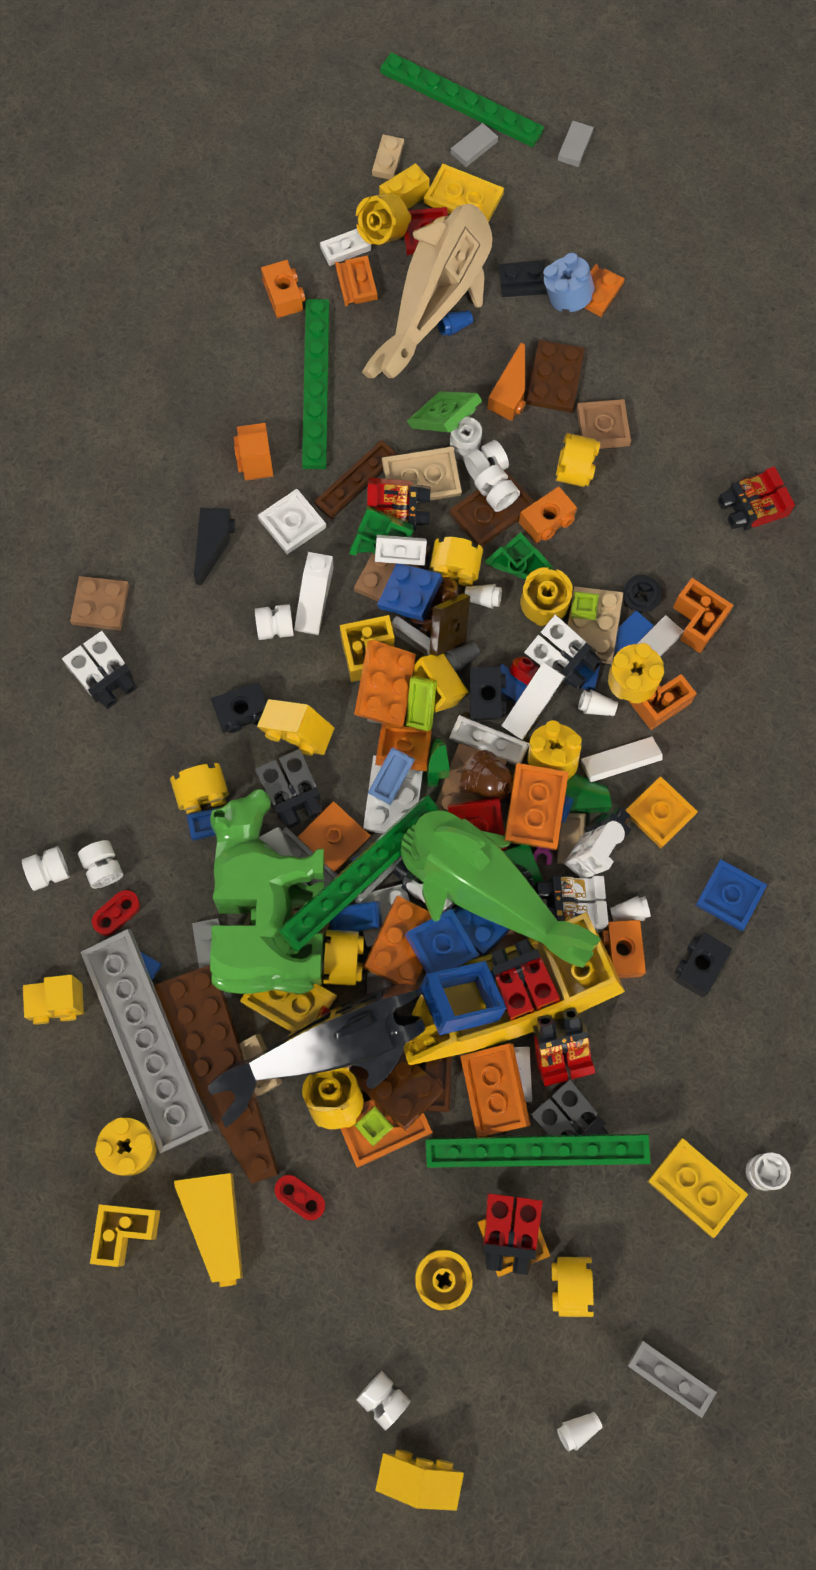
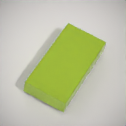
M418 676L410 678L406 726L424 731L432 729L437 681Z

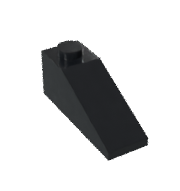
M200 508L194 578L197 585L203 584L229 544L231 533H235V519L231 518L230 509Z

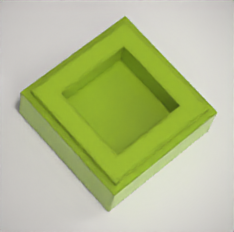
M574 591L571 618L596 620L599 594Z
M376 1106L355 1124L356 1128L372 1146L376 1145L394 1128Z

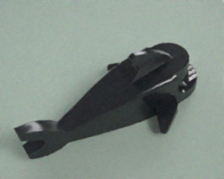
M409 983L396 984L364 995L313 1019L255 1057L240 1061L226 1068L208 1086L211 1095L223 1091H232L235 1094L234 1101L221 1118L225 1128L237 1120L244 1112L256 1089L258 1080L316 1074L355 1065L363 1067L368 1071L369 1076L366 1083L368 1088L373 1089L378 1086L396 1066L403 1053L405 1043L416 1038L426 1030L422 1017L402 1016L395 1011L396 1008L409 1003L415 997H418L419 994H422L421 987Z

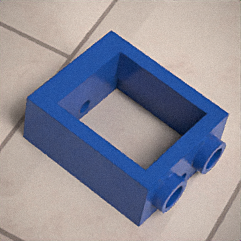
M486 961L426 974L420 987L439 1035L500 1020L506 1005L502 994L499 993L495 984L494 973L489 970ZM475 982L486 1009L455 1016L444 989Z

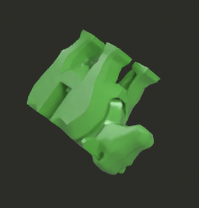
M256 789L245 798L232 800L222 808L212 810L210 816V824L217 838L214 865V903L219 914L251 913V923L254 924V926H212L210 950L212 984L217 989L228 993L250 994L278 990L293 994H304L314 988V984L322 985L323 934H316L300 950L294 951L278 929L292 917V909L302 908L325 887L324 881L317 882L312 886L300 883L310 882L314 878L324 880V849H317L311 856L306 858L281 856L267 843L259 839L263 818L271 808L270 796L262 789Z

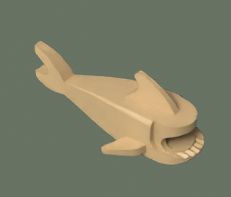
M473 204L459 205L450 216L439 217L433 223L413 232L414 238L419 240L407 272L396 334L387 340L370 358L362 371L366 377L375 378L379 373L383 372L388 378H395L408 365L417 344L454 307L467 290L476 308L482 306L484 291V271L482 266L492 248V232L486 217L477 206Z

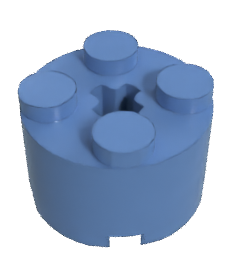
M569 253L544 269L546 290L550 303L556 310L569 309V312H575L590 303L593 291L595 292V286L590 267L584 259L577 257L575 253Z

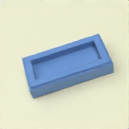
M392 747L368 794L391 805L415 758Z

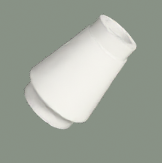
M496 584L466 586L465 594L470 595V602L493 609L494 606H500L502 588L496 587Z
M584 690L579 700L578 709L582 710L584 714L614 716L618 702L593 690Z
M639 896L633 897L610 908L613 922L645 921V918L651 917L645 896L640 898Z
M592 1412L562 1422V1427L558 1428L557 1432L567 1451L572 1449L577 1451L602 1429V1424L597 1414Z

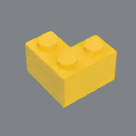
M389 615L340 625L341 641L351 682L361 680L368 641L375 640L394 647L395 638Z
M270 699L267 701L257 726L266 733V738L275 742H279L280 739L286 740L291 744H295L303 754L313 756V753L324 755L334 731V727L309 705Z
M73 975L44 978V983L23 985L24 1018L33 1021V1024L50 1023L49 1019L60 1018V1021L77 1020V1015H84L82 982Z
M99 1205L90 1264L114 1267L124 1266L128 1238L156 1240L160 1211Z
M396 1449L395 1454L383 1453L375 1491L417 1509L457 1511L464 1473L453 1469L454 1463L436 1459V1464H434L431 1460L419 1457L415 1460L412 1459L413 1453Z

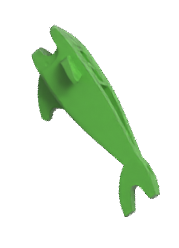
M440 810L424 814L416 824L407 830L402 839L401 856L407 869L423 882L422 895L433 921L440 920L445 901L448 899L480 917L543 943L552 953L575 966L583 968L593 957L594 953L592 951L598 945L601 938L579 925L566 921H557L526 878L501 850L511 843L504 841L505 836L481 831L468 820H461L454 814Z

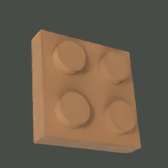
M624 399L577 403L576 410L580 436L599 441V449L630 446L631 437Z
M79 576L70 619L71 624L121 630L129 583L127 581Z

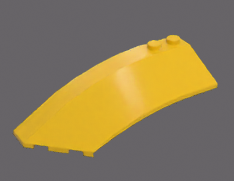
M587 912L566 921L579 925L599 937ZM532 938L528 939L534 950L538 949L561 1002L537 1011L529 988L526 987L525 989L534 1013L512 1021L508 1010L505 1009L498 1022L439 1035L423 995H420L412 1015L422 1017L426 1030L416 1038L405 1043L404 1053L408 1064L414 1065L499 1044L533 1032V1026L537 1025V1018L540 1016L550 1015L554 1021L563 1019L562 1013L564 1010L576 1008L577 1012L580 1013L624 993L625 990L601 939L592 951L594 953L593 957L583 968L562 960L543 943ZM515 945L505 948L509 960L519 956ZM492 954L471 960L461 966L486 961L489 970L493 972ZM496 980V983H495V984H496V986H497V988H498L499 993L501 994L500 988H499L498 983H497V980ZM475 982L444 989L455 1016L486 1009Z

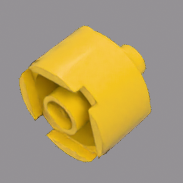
M392 192L367 197L359 203L356 210L358 233L369 244L381 245L401 239L407 231L408 224L411 222V214L407 210L405 203Z
M566 433L563 441L566 444L565 448L563 447L560 452L555 480L581 487L589 486L596 467L592 463L595 456L598 455L600 442L593 438Z
M444 537V542H439L438 538L434 543L429 570L441 574L442 577L458 580L459 585L473 586V582L479 576L483 548L478 545V548L472 546V541L463 538Z
M548 568L534 570L527 576L523 585L520 598L523 613L529 620L539 626L547 625L554 615L563 619L568 612L572 599V583L567 575L556 569L555 571Z
M646 643L632 644L622 648L615 655L609 670L608 684L612 693L621 700L631 701L630 703L647 701L654 695L664 675L663 661L659 654Z
M549 721L546 725L536 729L531 735L528 763L532 766L569 772L568 779H570L578 769L582 739L571 728L557 721Z
M214 763L215 768H209L208 764L194 766L179 772L180 778L175 779L174 775L170 778L180 810H185L186 814L200 812L202 810L201 806L210 803L211 807H217L226 803L225 798L229 795L219 763Z
M327 930L326 936L331 937V940H327V943H325L324 974H329V977H324V984L356 985V981H362L363 963L357 961L358 954H363L364 936H359V931Z
M347 1067L313 1075L310 1074L304 1081L302 1095L317 1126L326 1129H340L351 1127L356 1123L357 1117L363 1108V1095L354 1074Z
M117 1118L108 1123L100 1132L95 1153L101 1165L107 1171L122 1176H133L145 1171L152 1164L156 1156L157 1147L149 1126L132 1118ZM124 1142H130L129 1146L132 1148L130 1152H123L122 1144Z
M435 1250L427 1254L418 1264L415 1272V1286L421 1299L431 1308L451 1310L462 1305L470 1295L473 1285L472 1273L465 1259L459 1254L450 1250ZM445 1271L448 1272L450 1284L438 1287L437 1274L443 1275Z
M557 1257V1262H552V1281H558V1292L552 1293L553 1312H559V1317H594L593 1310H588V1305H593V1274L591 1269H586V1263H592V1257Z

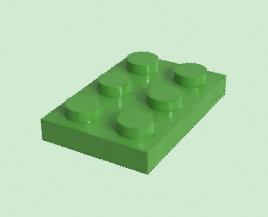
M439 391L410 417L407 422L412 429L452 432L459 426V422L464 417L470 416L475 412V407L482 400L478 393Z

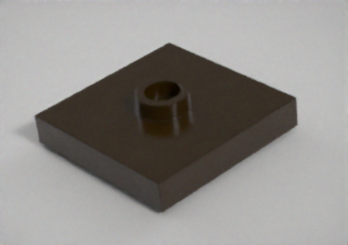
M463 593L433 607L430 641L431 655L439 656L466 642L470 595Z

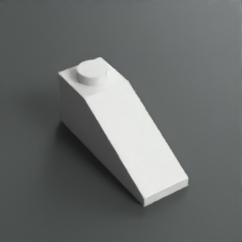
M308 552L294 631L319 635L334 569L333 556Z

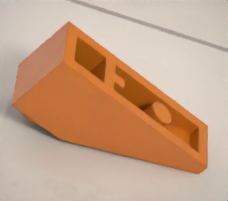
M520 343L488 398L487 410L513 421L516 414L521 415L526 405V402L523 401L525 393V344Z

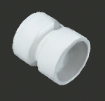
M464 417L459 422V426L450 434V447L454 448L455 458L464 461L465 455L476 449L480 450L482 427L474 418Z
M496 440L483 445L481 451L476 449L464 456L466 469L474 481L490 466L499 464L503 470L509 466L507 455Z
M499 464L490 466L475 480V486L483 496H487L486 500L495 512L509 507L520 495V491L511 480H507L508 475Z
M290 604L278 605L274 610H271L269 607L255 608L259 640L273 639L275 634L280 638L294 636Z
M98 841L79 851L78 856L82 866L88 869L86 876L92 888L105 887L123 877L124 874L119 862L113 860L115 852L110 841Z
M58 846L44 851L41 857L35 854L22 859L26 878L33 891L48 886L50 880L57 883L70 878L65 859Z
M773 1152L759 1154L752 1157L747 1163V1179L758 1190L781 1189L790 1179V1166L780 1154Z
M383 1371L376 1375L356 1399L367 1412H374V1419L384 1430H387L399 1418L411 1402L400 1389H393V1382Z

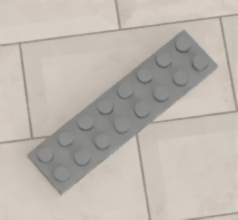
M127 929L80 952L159 1152L164 1153L212 1130L132 931Z

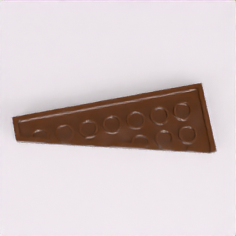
M210 965L154 985L195 1088L252 1184L280 1174L255 1093H253L240 1117L225 1128L221 1118L234 1101L235 1094L232 1091H223L211 1095L208 1086L217 1075L226 1068L244 1060L225 993L212 984Z

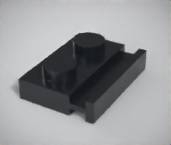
M533 261L499 264L498 271L502 297L548 294L544 283L545 262Z

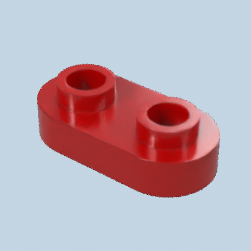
M527 657L515 658L509 667L510 673L526 685L530 683L539 669Z
M129 890L118 892L93 915L92 926L95 931L103 936L114 934L138 913L140 909L139 898ZM130 901L132 903L131 907L123 909L124 902ZM111 919L110 926L103 927V921Z
M285 1175L276 1182L274 1191L277 1199L306 1220H316L323 1215L326 1207L324 1198L297 1177ZM287 1184L294 1186V1192L291 1195L284 1193V1187ZM310 1200H314L317 1203V1208L313 1212L308 1211L306 1207Z

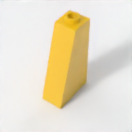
M228 1173L174 1181L177 1194L212 1283L219 1282L220 1287L237 1285L236 1279L243 1278L233 1174Z

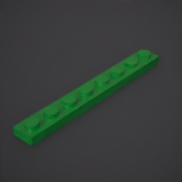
M392 52L380 67L381 74L532 148L544 131V126Z
M306 299L303 469H327L329 299Z
M429 795L424 796L278 929L294 951L300 950L401 856L402 839L407 830L416 824L424 814L439 810Z
M649 1133L442 1137L426 1139L427 1168L651 1164Z

